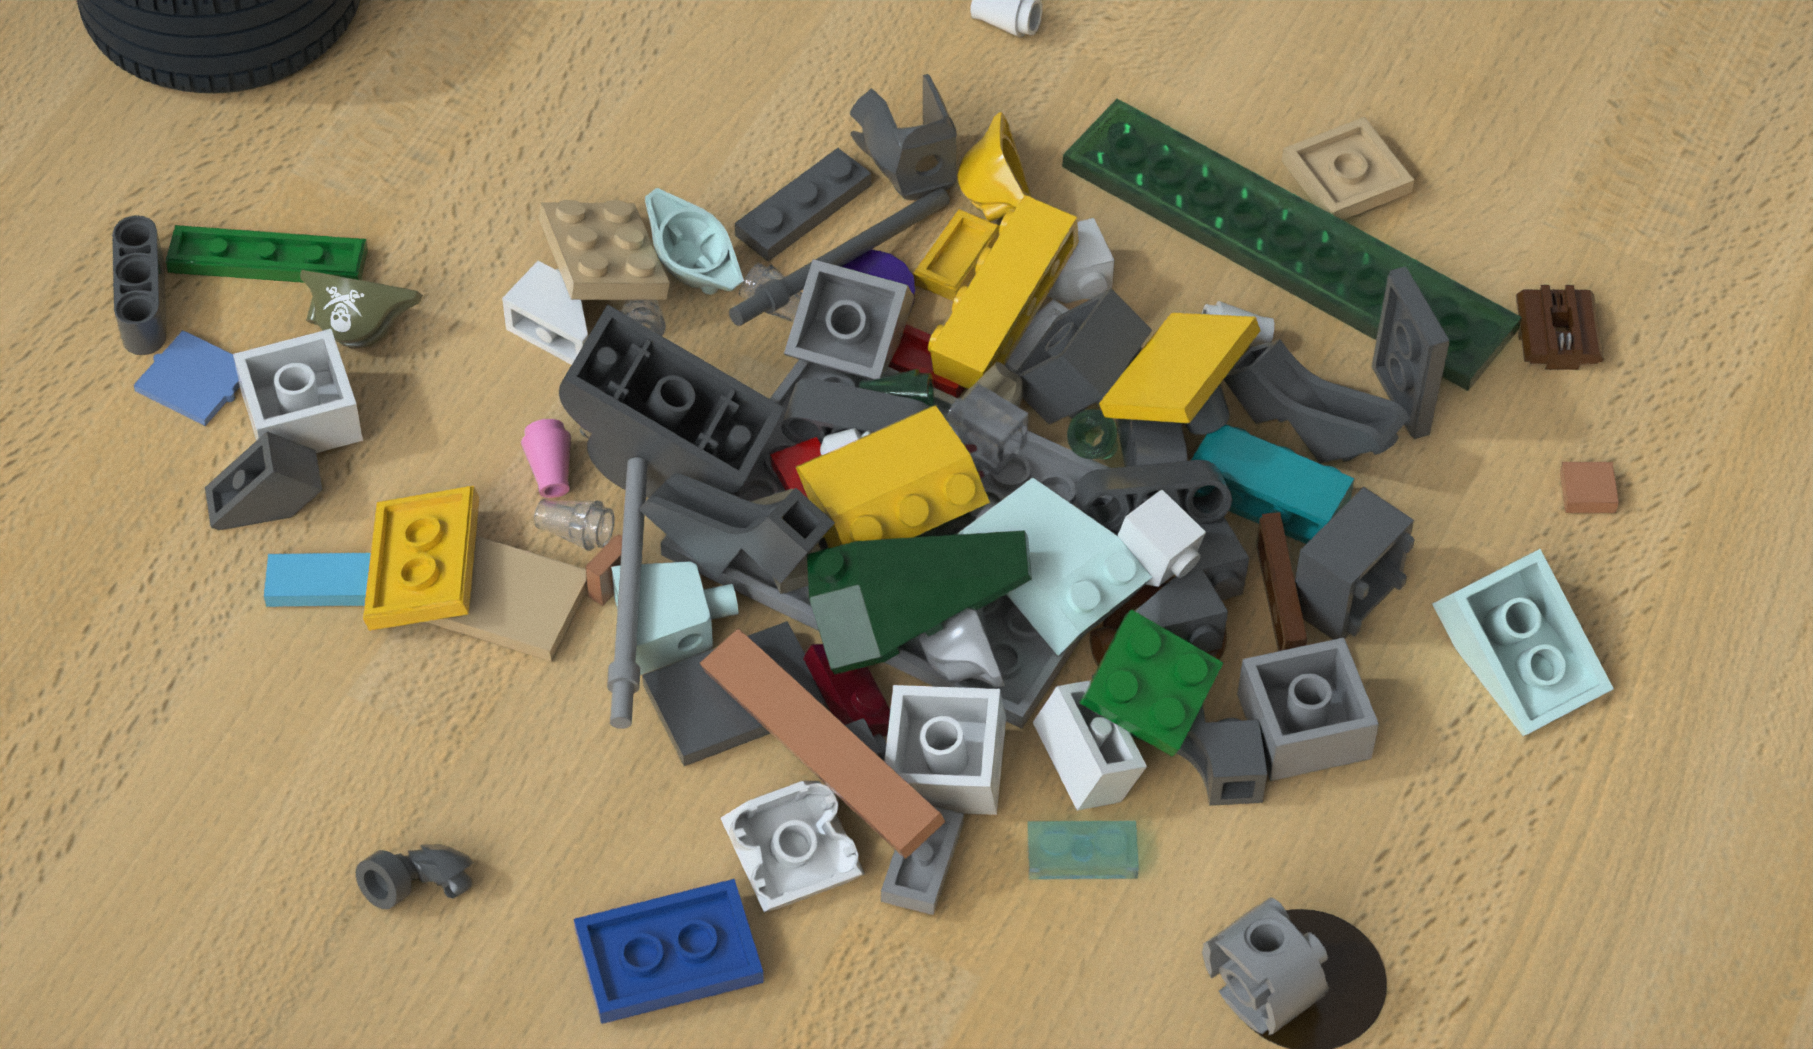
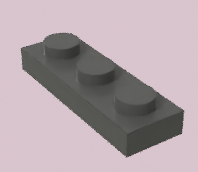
M837 148L735 222V236L769 262L871 186V172Z

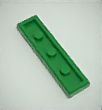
M175 225L165 263L168 273L305 283L300 278L301 270L361 280L368 247L366 239Z

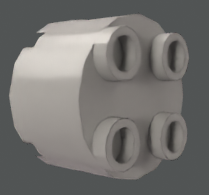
M1269 898L1262 904L1255 906L1203 945L1202 955L1211 979L1220 973L1227 984L1219 990V993L1243 1022L1261 1034L1269 1030V1035L1274 1034L1323 998L1329 990L1321 964L1328 960L1325 948L1313 934L1307 932L1302 935L1291 923L1284 907L1274 898Z

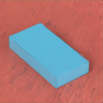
M371 553L268 554L264 589L266 607L365 606Z

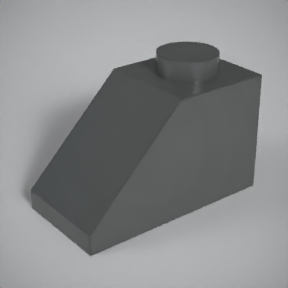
M268 431L264 433L205 487L211 528L224 530L291 518L323 490L316 450Z

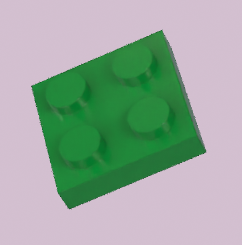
M1131 609L1121 622L1079 703L1173 757L1179 751L1223 662Z

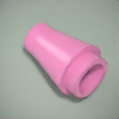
M542 419L532 422L524 430L525 436L521 440V445L537 481L539 494L545 498L563 496L570 490L568 475L571 434L565 430L563 422L556 419Z

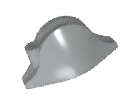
M983 607L976 611L966 608L941 622L944 629L930 637L925 632L919 635L929 665L937 673L946 676L949 684L974 678L991 684L994 687L1005 686L990 648Z

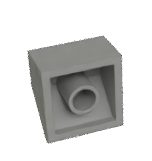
M812 259L784 355L881 382L900 345L914 295L906 284Z

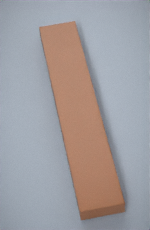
M739 628L699 663L706 674L904 859L910 856L945 823L943 816L936 808Z

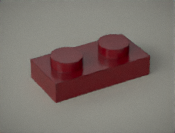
M812 644L803 659L831 713L844 725L864 718L873 736L881 734L882 737H887L890 708L868 667L834 675L830 669L823 644Z

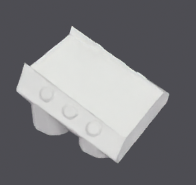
M801 781L749 800L721 817V821L764 912L776 910L825 892L865 874L858 860L859 854L855 844L846 835L836 815L838 802L834 792L828 786L821 784V781Z

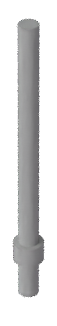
M640 457L631 458L627 462L614 662L608 667L607 688L612 692L610 724L619 729L628 728L632 724L633 694L639 690L640 667L635 662L645 515L639 508L646 501L648 462Z

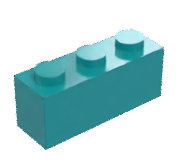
M1225 424L1220 429L1207 433L1191 461H1209L1215 464L1221 471L1232 497L1230 512L1258 524L1262 514L1280 512L1285 535L1304 544H1307L1351 500L1354 484L1353 477L1343 474L1335 467L1324 466L1300 456L1287 447L1277 446L1255 437L1239 427ZM1203 486L1196 491L1194 496H1206L1212 492L1215 486Z

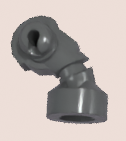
M442 844L420 845L422 848L420 850H408V856H404L401 853L394 855L391 852L379 850L357 865L356 880L361 892L370 903L381 909H390L408 897L411 892V881L419 879L422 883L435 882L437 885H441L446 896L454 899L472 887V879L466 874L464 869L474 862L468 855Z

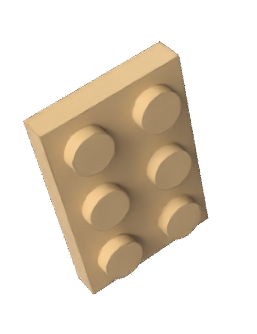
M562 200L558 203L541 202L539 221L571 300H667L670 283L635 203H626L620 200H610L606 203H580L575 200Z

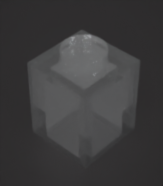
M980 384L966 398H958L947 414L946 420L961 442L977 446L978 451L970 453L973 462L995 476L1027 444L1028 413Z

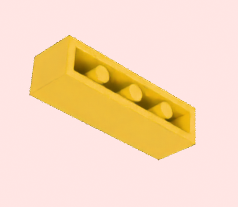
M1027 195L1023 196L1016 210L1010 209L1007 211L1000 224L999 237L992 249L986 247L978 259L975 277L968 287L964 285L957 292L952 305L953 313L945 326L942 324L938 325L931 335L928 351L931 352L934 374L970 389L996 362L1006 365L1079 243L1076 216Z

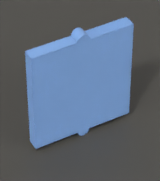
M184 330L162 354L154 355V363L134 384L136 392L204 426L210 422L226 402L235 400L234 393L240 387L233 354Z

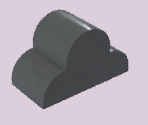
M608 304L559 386L560 401L566 412L581 427L592 433L587 442L589 457L595 467L608 480L625 490L628 460L640 457L648 462L646 497L648 498L675 473L685 475L727 493L735 494L744 484L785 409Z

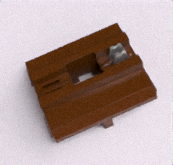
M1541 285L1540 289H1523L1516 294L1520 325L1518 339L1522 340L1524 362L1546 364L1545 370H1578L1580 363L1598 364V362L1604 361L1595 296L1591 290H1575L1574 285H1565L1564 290H1550V285ZM1556 328H1566L1567 331H1556Z

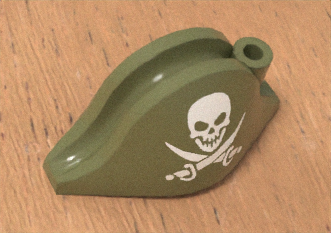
M301 270L300 274L301 280L306 283L313 295L306 321L318 325L323 331L332 329L335 340L350 348L366 347L380 340L387 333L396 318L404 311L419 304L423 297L421 293L415 290L305 270Z

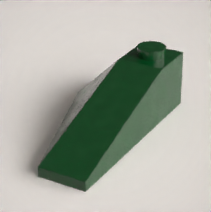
M1025 530L855 541L807 554L809 600L829 666L834 675L883 663L900 654L897 647L925 632L930 637L943 630L941 622L966 608L976 611L1032 580L1029 539Z

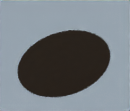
M1309 909L1286 910L1291 923L1302 935L1307 932L1313 934L1325 948L1328 960L1321 964L1329 990L1323 998L1274 1034L1269 1035V1030L1263 1034L1257 1031L1254 1032L1274 1044L1289 1049H1334L1348 1044L1360 1037L1371 1027L1383 1007L1386 996V974L1379 953L1359 929L1337 916Z

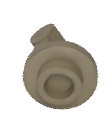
M996 362L963 395V400L970 408L974 410L980 409L993 419H1001L1006 415L1012 414L1019 407L1023 398L1022 379L1016 373L1009 371L1002 363Z

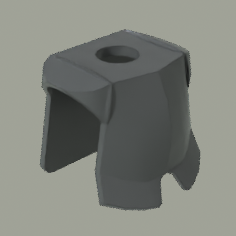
M929 74L923 75V125L906 128L897 127L886 101L872 88L857 100L850 111V115L861 125L863 133L852 131L850 134L859 148L873 159L881 172L891 181L903 199L919 200L938 188H943L946 191L956 183L957 131L944 101ZM934 155L938 164L933 169L924 172L916 170V166L921 159Z

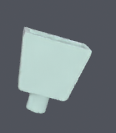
M691 561L642 564L635 662L640 667V675L710 650L713 647L711 620L738 614V604L733 584L703 589L698 567ZM620 565L611 567L617 610Z

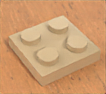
M1365 117L1283 148L1282 162L1330 225L1412 193L1414 179Z

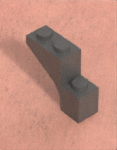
M1281 339L1251 347L1223 379L1255 424L1277 419L1278 422L1288 420L1319 463L1337 459L1346 462L1359 454L1373 452L1374 455L1380 454L1397 442L1399 438L1397 432L1410 419L1405 409L1397 402L1334 384L1314 375L1290 353Z
M679 473L671 475L639 508L647 518L715 579L745 551L779 583H782L835 524L797 488L780 502L762 505L749 502Z
M1224 517L1218 521L1198 524L1206 531L1198 549V553L1201 555L1199 562L1184 577H1174L1135 611L1206 653L1222 648L1228 611L1221 600L1243 595L1249 564V556Z
M1202 704L1176 754L1188 760L1199 772L1207 790L1209 806L1263 803L1267 769L1259 720L1242 721L1237 718H1226L1218 722L1206 723ZM1130 733L1131 736L1140 739L1139 737H1137V736H1135L1134 734Z

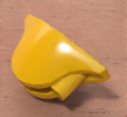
M1002 112L994 116L985 135L967 151L958 169V183L962 192L978 210L984 213L989 222L1005 216L1010 209L1016 210L1024 195L1032 198L1008 120Z

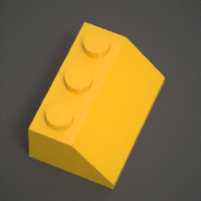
M934 405L796 466L808 499L835 522L824 535L829 548L855 541L913 538L990 503L970 453L940 410Z

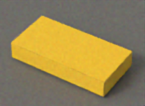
M958 209L913 272L914 285L954 301L959 289L964 285L967 286L976 274V265L983 250L986 247L992 249L999 237L1000 226Z

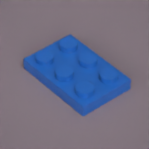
M735 879L574 919L576 936L601 1024L764 983L763 969Z

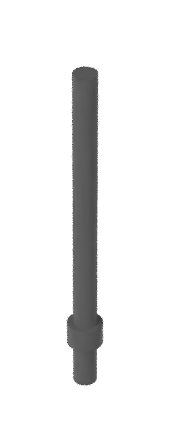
M938 188L815 260L842 267L950 203L949 195L943 188ZM812 262L781 280L771 279L757 287L752 297L729 310L732 322L737 326H741L764 312L772 314L787 305L789 297L804 289Z

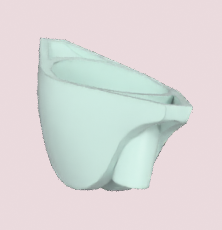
M659 188L654 189L645 196L653 245L659 260L671 275L690 287L701 288L706 294H714L718 289L732 291L744 281L729 235L716 217L708 211Z

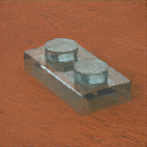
M1028 821L1029 879L1138 878L1139 862L1136 821Z

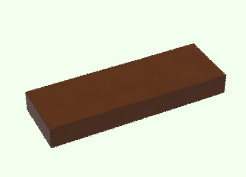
M1280 512L1262 514V518L1259 521L1256 548L1278 651L1306 646L1307 635Z

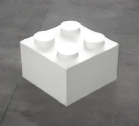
M332 329L233 354L241 393L256 441L268 431L316 450V453L363 441L357 404Z
M893 685L885 763L932 806L965 814L997 815L1006 715L1000 689Z

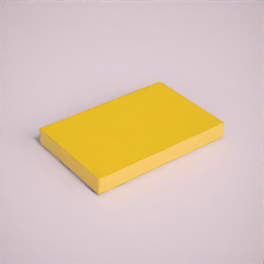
M1170 313L1099 402L1104 417L1189 424L1261 330L1256 317Z
M474 485L377 502L363 621L369 631L469 614L480 498Z

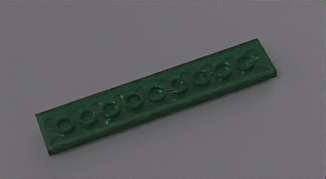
M1118 98L1063 154L1062 167L1375 340L1377 339L1388 275L1391 270L1406 266L1450 340L1442 377L1467 391L1470 390L1520 328L1521 316Z

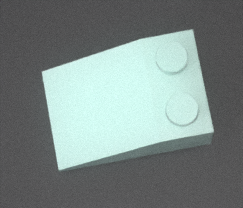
M1031 478L959 532V534L1025 530L1029 539L1032 580L1007 593V596L1058 656L1127 603L1152 578L1117 535L1034 478Z
M1541 549L1432 604L1456 651L1522 736L1545 726L1614 689Z

